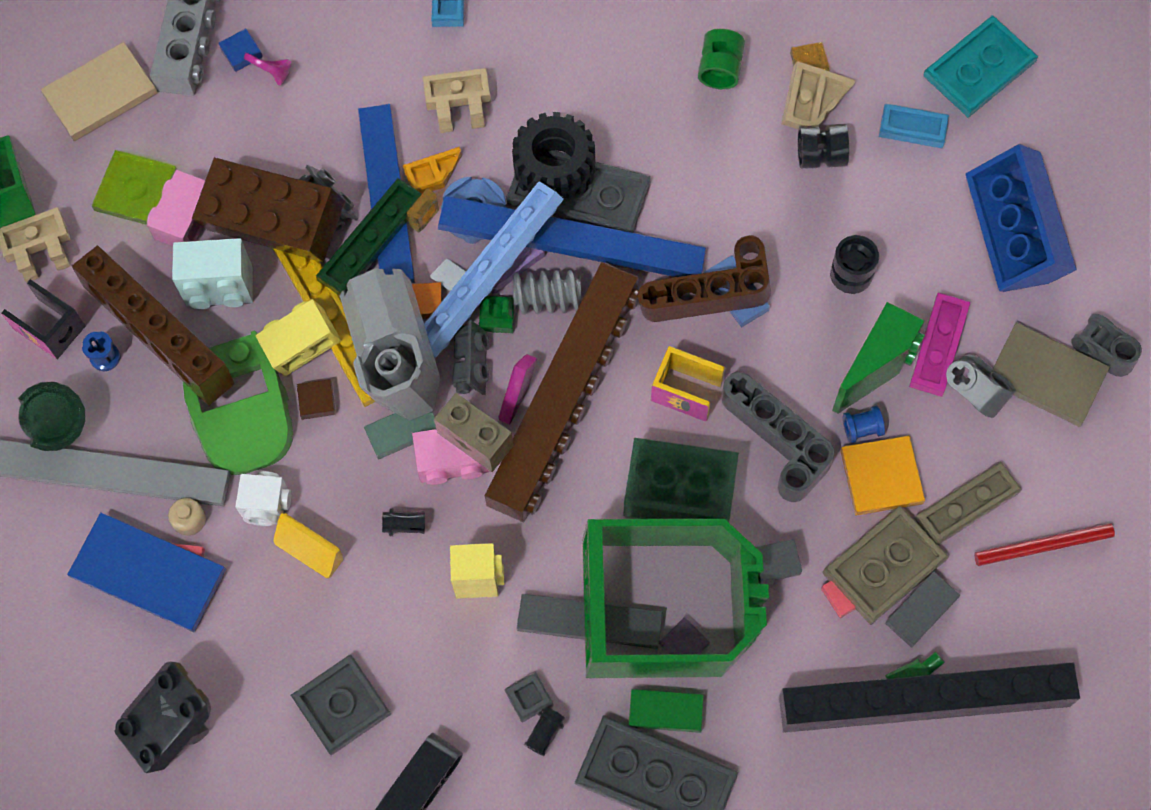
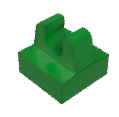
M486 296L480 303L479 326L486 332L513 333L514 298Z

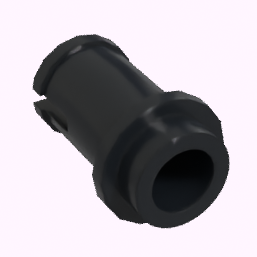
M390 508V512H383L382 533H389V536H393V533L425 534V511L394 512V509Z
M546 707L543 712L539 711L538 716L540 719L524 743L527 748L541 756L546 754L545 752L558 729L564 728L562 722L565 717L549 707Z

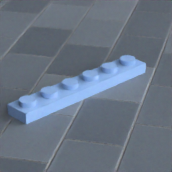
M539 181L424 323L435 358L449 345L452 337L460 327L470 319L472 312L491 293L493 286L501 276L512 267L515 259L526 245L533 241L536 233L547 219L556 212L557 207L564 200L557 192Z

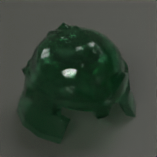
M40 382L27 388L18 398L20 402L18 421L23 432L31 438L30 447L42 451H58L71 445L81 435L85 424V407L79 395L70 387L57 382Z

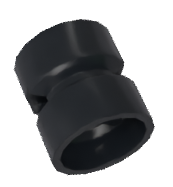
M818 125L799 126L798 160L800 169L819 168L822 163H826L828 168L847 167L849 162L847 125H827L824 130H821ZM818 144H822L823 149L818 148Z
M852 235L840 241L836 247L830 270L832 283L837 289L844 293L856 294L869 287L879 261V251L872 240L865 236Z

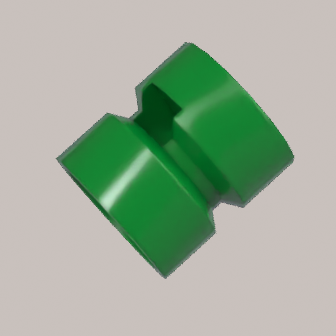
M722 28L710 30L705 34L697 77L702 84L720 90L730 89L738 84L741 69L740 62L742 61L745 45L743 36L735 31Z

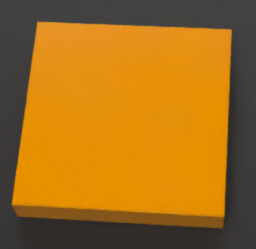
M909 436L841 447L840 452L855 516L897 509L899 506L904 508L924 504L925 498Z

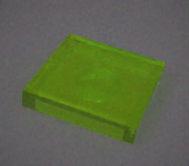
M115 150L91 206L96 212L147 225L149 212L153 207H157L162 198L164 184L167 180L172 179L177 168L175 165Z

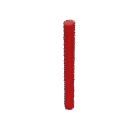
M1110 523L974 553L977 566L1108 539L1115 536V531Z

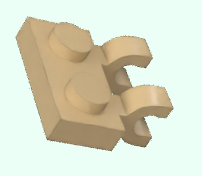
M486 68L422 76L427 110L437 109L440 133L453 132L450 107L469 105L472 129L485 127L482 103L491 102Z
M58 207L0 228V248L3 257L7 263L16 262L19 273L23 274L26 283L30 279L36 280L39 278L30 257L33 253L47 249L52 262L54 261L58 271L70 267L61 243L71 239Z

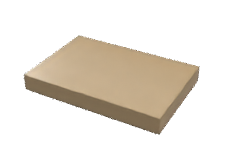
M124 42L40 89L73 141L78 140L157 94L156 88Z

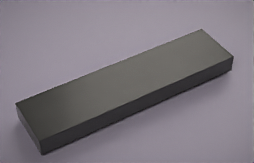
M522 594L517 631L585 640L584 602ZM605 604L606 643L658 649L663 612Z

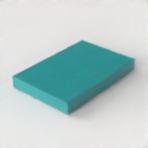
M992 15L925 69L923 76L969 118L1036 63L1038 56Z

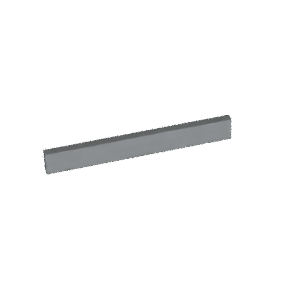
M0 440V477L170 500L190 498L200 504L224 507L231 475L229 470Z

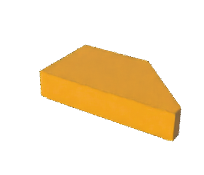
M460 147L402 165L408 184L423 195L445 188L462 156Z

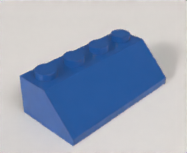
M1018 144L965 173L1000 292L1049 284L1077 270L1041 152Z

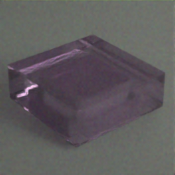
M684 617L659 641V645L669 655L701 654L710 645V641Z

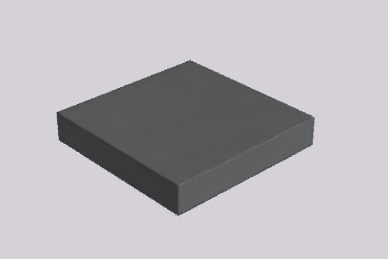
M351 654L291 694V697L331 756L391 715Z

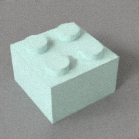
M241 238L173 243L172 280L186 307L207 309L210 305L240 307L244 303H253V266Z

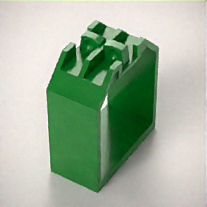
M725 519L587 520L582 538L586 678L722 677L751 647L756 638L761 634V631L766 627V607H763V604L769 599L768 584H759L758 573H763L764 571L763 554ZM603 546H712L730 562L735 648L729 654L606 655Z

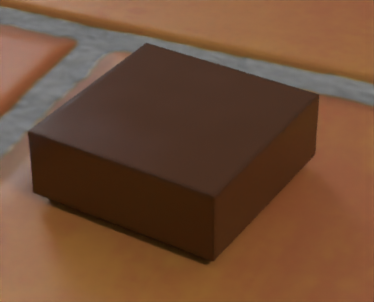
M331 379L297 384L299 411L302 420L336 415Z

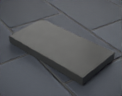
M551 150L541 154L537 160L548 166H558L566 163L571 156L563 152ZM595 161V173H593L591 185L586 184V191L582 195L576 192V199L568 201L567 198H563L564 200L559 204L552 216L634 233L651 177ZM514 175L506 202L507 204L519 207L527 197L528 190L523 192L519 187V181H516Z
M603 715L575 780V785L634 810H724L738 772Z

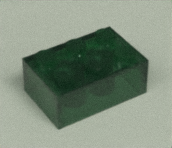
M634 437L623 516L639 519H725L729 522L739 453Z

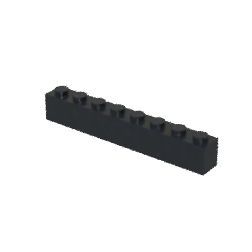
M1074 662L782 688L779 695L783 733L1065 708L1071 707L1080 699L1075 665Z

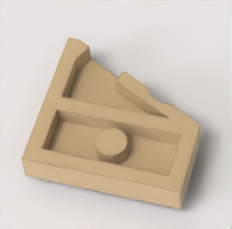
M798 61L793 66L781 124L795 129H799V126H819L854 85L855 80Z

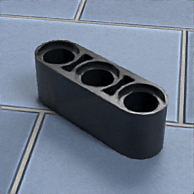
M431 733L375 810H426L459 764L463 753L435 733Z

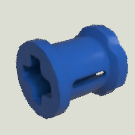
M91 332L83 339L82 351L89 358L95 369L105 372L117 366L120 360V352L108 334L105 332Z
M877 405L872 406L870 411L853 415L849 412L843 413L844 430L850 443H854L857 438L877 434L879 437L885 435L883 417Z

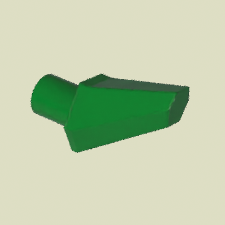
M934 652L923 662L917 658L913 662L885 676L887 679L933 675L932 673L945 662L937 652Z

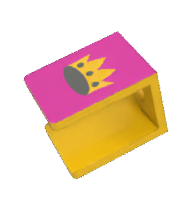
M668 346L652 384L651 401L702 421H707L710 409L709 401L665 385L664 381L669 370L672 369L721 387L725 367Z

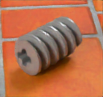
M568 270L565 280H562L559 271H554L552 280H548L545 271H541L538 281H535L532 272H528L525 281H522L519 273L514 272V310L516 305H518L521 313L525 315L529 306L532 305L535 313L540 314L542 306L545 304L548 312L553 314L556 304H559L562 312L567 313L568 307L572 303L577 312L581 304L580 275L579 279L576 280L572 270Z

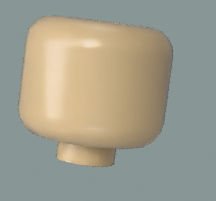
M183 498L174 502L168 513L169 523L181 535H194L205 525L206 516L204 510L197 501L190 498Z

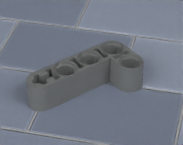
M735 372L727 376L724 381L721 398L723 405L789 460L781 471L778 491L781 497L789 502L801 501L829 471L835 452L833 445L749 375ZM766 409L770 411L772 417L762 419L757 416L756 411ZM784 431H793L798 435L799 439L789 441L783 437L782 433ZM813 452L820 453L825 457L826 461L815 463L809 458V454ZM797 477L803 482V486L799 488L791 487L786 482V479Z

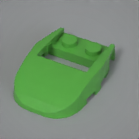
M255 330L251 331V335L222 343L209 349L226 364L232 378L262 369L268 389L267 392L202 412L198 395L183 382L184 399L193 431H195L208 461L215 469L229 470L231 475L250 473L277 463L287 454L292 444L293 426L287 403L289 398L277 371L273 369L255 336L258 333Z

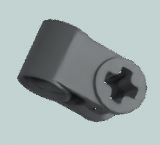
M1092 314L1088 319V325L1082 333L1076 334L1071 339V343L1076 351L1110 366L1108 372L1114 376L1122 377L1131 373L1142 354V347L1134 337L1122 331L1108 318L1100 314ZM1116 352L1126 354L1129 360L1119 358Z
M969 354L963 356L958 361L953 362L946 372V378L950 386L970 401L979 412L990 418H994L1016 392L1014 385L1007 378L997 373L976 355ZM964 367L969 369L968 378L963 375L965 372Z

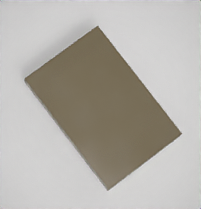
M1016 322L993 370L1007 378L1016 389V392L1013 394L1014 396L1081 427L1110 366Z
M899 506L827 566L822 573L839 588L856 607L855 609L872 625L940 567L949 556Z

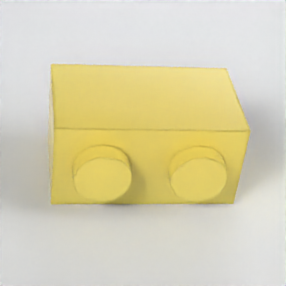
M313 299L297 304L291 313L282 319L269 322L264 326L263 331L255 335L273 369L285 377L342 341L324 308Z
M494 544L450 545L451 583L456 599L498 597V586L505 585L504 564H502V554H495Z

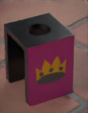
M30 279L27 285L39 301L62 316L46 336H43L6 309L1 314L16 332L58 360L86 325L74 308ZM69 327L67 334L61 340H59V337L61 333L64 331V329Z

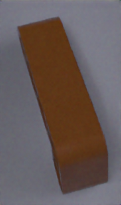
M753 235L741 237L734 247L735 269L645 283L638 291V301L643 316L651 322H661L764 305L770 298L771 289L763 242ZM747 253L758 254L756 258L751 260L743 258ZM752 283H760L763 285L758 290L747 289V287ZM719 288H726L729 290L724 295L714 294V291H716ZM686 293L695 294V297L691 300L685 301L680 299ZM669 296H672L673 302L669 301ZM657 299V303L652 304V300Z

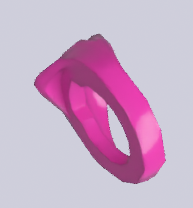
M247 52L244 55L246 61L270 73L279 86L284 83L285 78L289 74V68L291 67L289 59L267 61L260 60Z

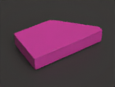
M526 354L514 365L498 416L500 421L509 425L512 422L529 387L537 358Z

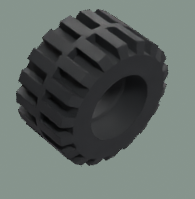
M553 112V116L548 117L546 113L539 114L538 120L532 117L527 120V127L521 126L518 129V137H514L512 143L514 175L516 181H519V187L523 192L528 190L529 194L539 181L557 192L562 198H567L568 201L576 199V192L582 195L586 191V184L591 185L593 173H595V142L592 141V133L589 129L585 130V124L581 120L575 123L574 116L567 114L566 117H560V112ZM551 150L562 151L571 156L566 163L558 166H548L537 160L541 154Z

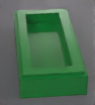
M631 689L630 727L701 733L702 694Z

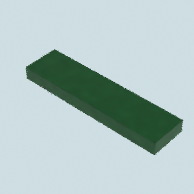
M397 178L316 275L317 281L338 295L342 291L347 293V283L349 280L367 271L425 201L424 195Z

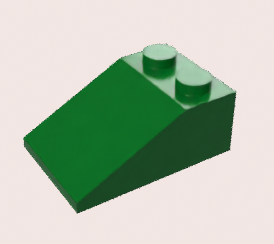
M9 135L0 138V228L36 215Z
M887 302L844 378L832 411L839 414L897 376L904 364L911 366L925 337L924 334L920 333L925 320Z

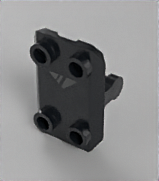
M166 662L116 722L115 734L145 773L164 770L184 746L198 743L209 733V730L204 725L211 712L209 699L201 689H197L187 676L188 672L178 662Z

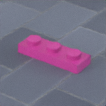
M937 293L909 387L940 397L943 396L947 385L946 372L954 361L971 302Z

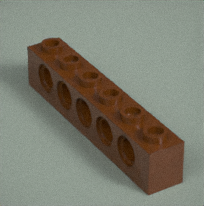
M98 245L72 265L82 286L208 406L235 384L226 364Z

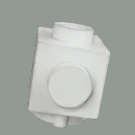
M261 471L258 475L241 474L235 507L241 517H243L244 522L258 526H271L277 523L281 513L284 514V510L290 509L291 489H288L283 478L274 472Z

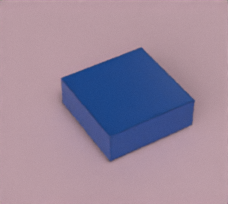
M247 29L218 43L235 72L252 64L244 59L246 52L258 59L263 58L260 49Z

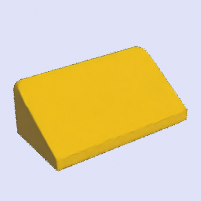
M281 513L274 535V544L325 578H331L344 560L339 547L288 514Z

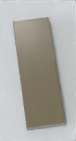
M1002 462L916 515L915 521L939 545L1019 494L1022 489Z

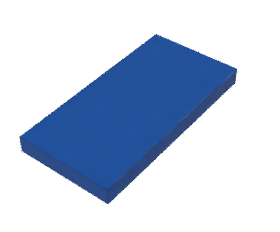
M100 512L67 575L194 633L226 568Z

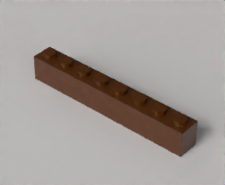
M601 262L513 438L514 446L502 460L484 496L487 507L523 523L528 513L534 515L541 501V495H538L543 483L548 485L555 473L556 465L553 462L558 453L563 455L571 438L568 432L572 424L578 425L583 416L585 406L582 403L587 394L593 395L598 385L599 377L596 375L600 366L606 367L614 350L610 346L615 336L620 338L626 328L628 320L625 319V315L629 308L634 310L638 304L637 276Z

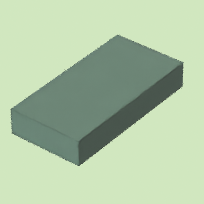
M433 412L409 421L394 413L364 426V429L379 460L414 445L412 433L436 429L435 416Z

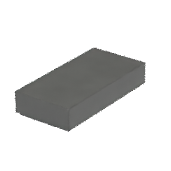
M933 571L889 617L885 624L912 648L960 597V594Z

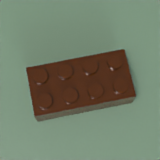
M214 157L191 219L211 232L237 239L241 238L244 241L324 263L345 200L329 187Z

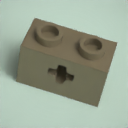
M457 393L452 396L434 418L439 435L490 472L496 469L514 446L511 431Z

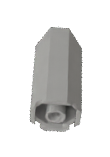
M373 269L350 279L347 283V293L342 291L339 295L357 355L353 365L359 386L379 405L410 421L435 410L440 375L411 280L401 269H392L394 275H385L383 269Z

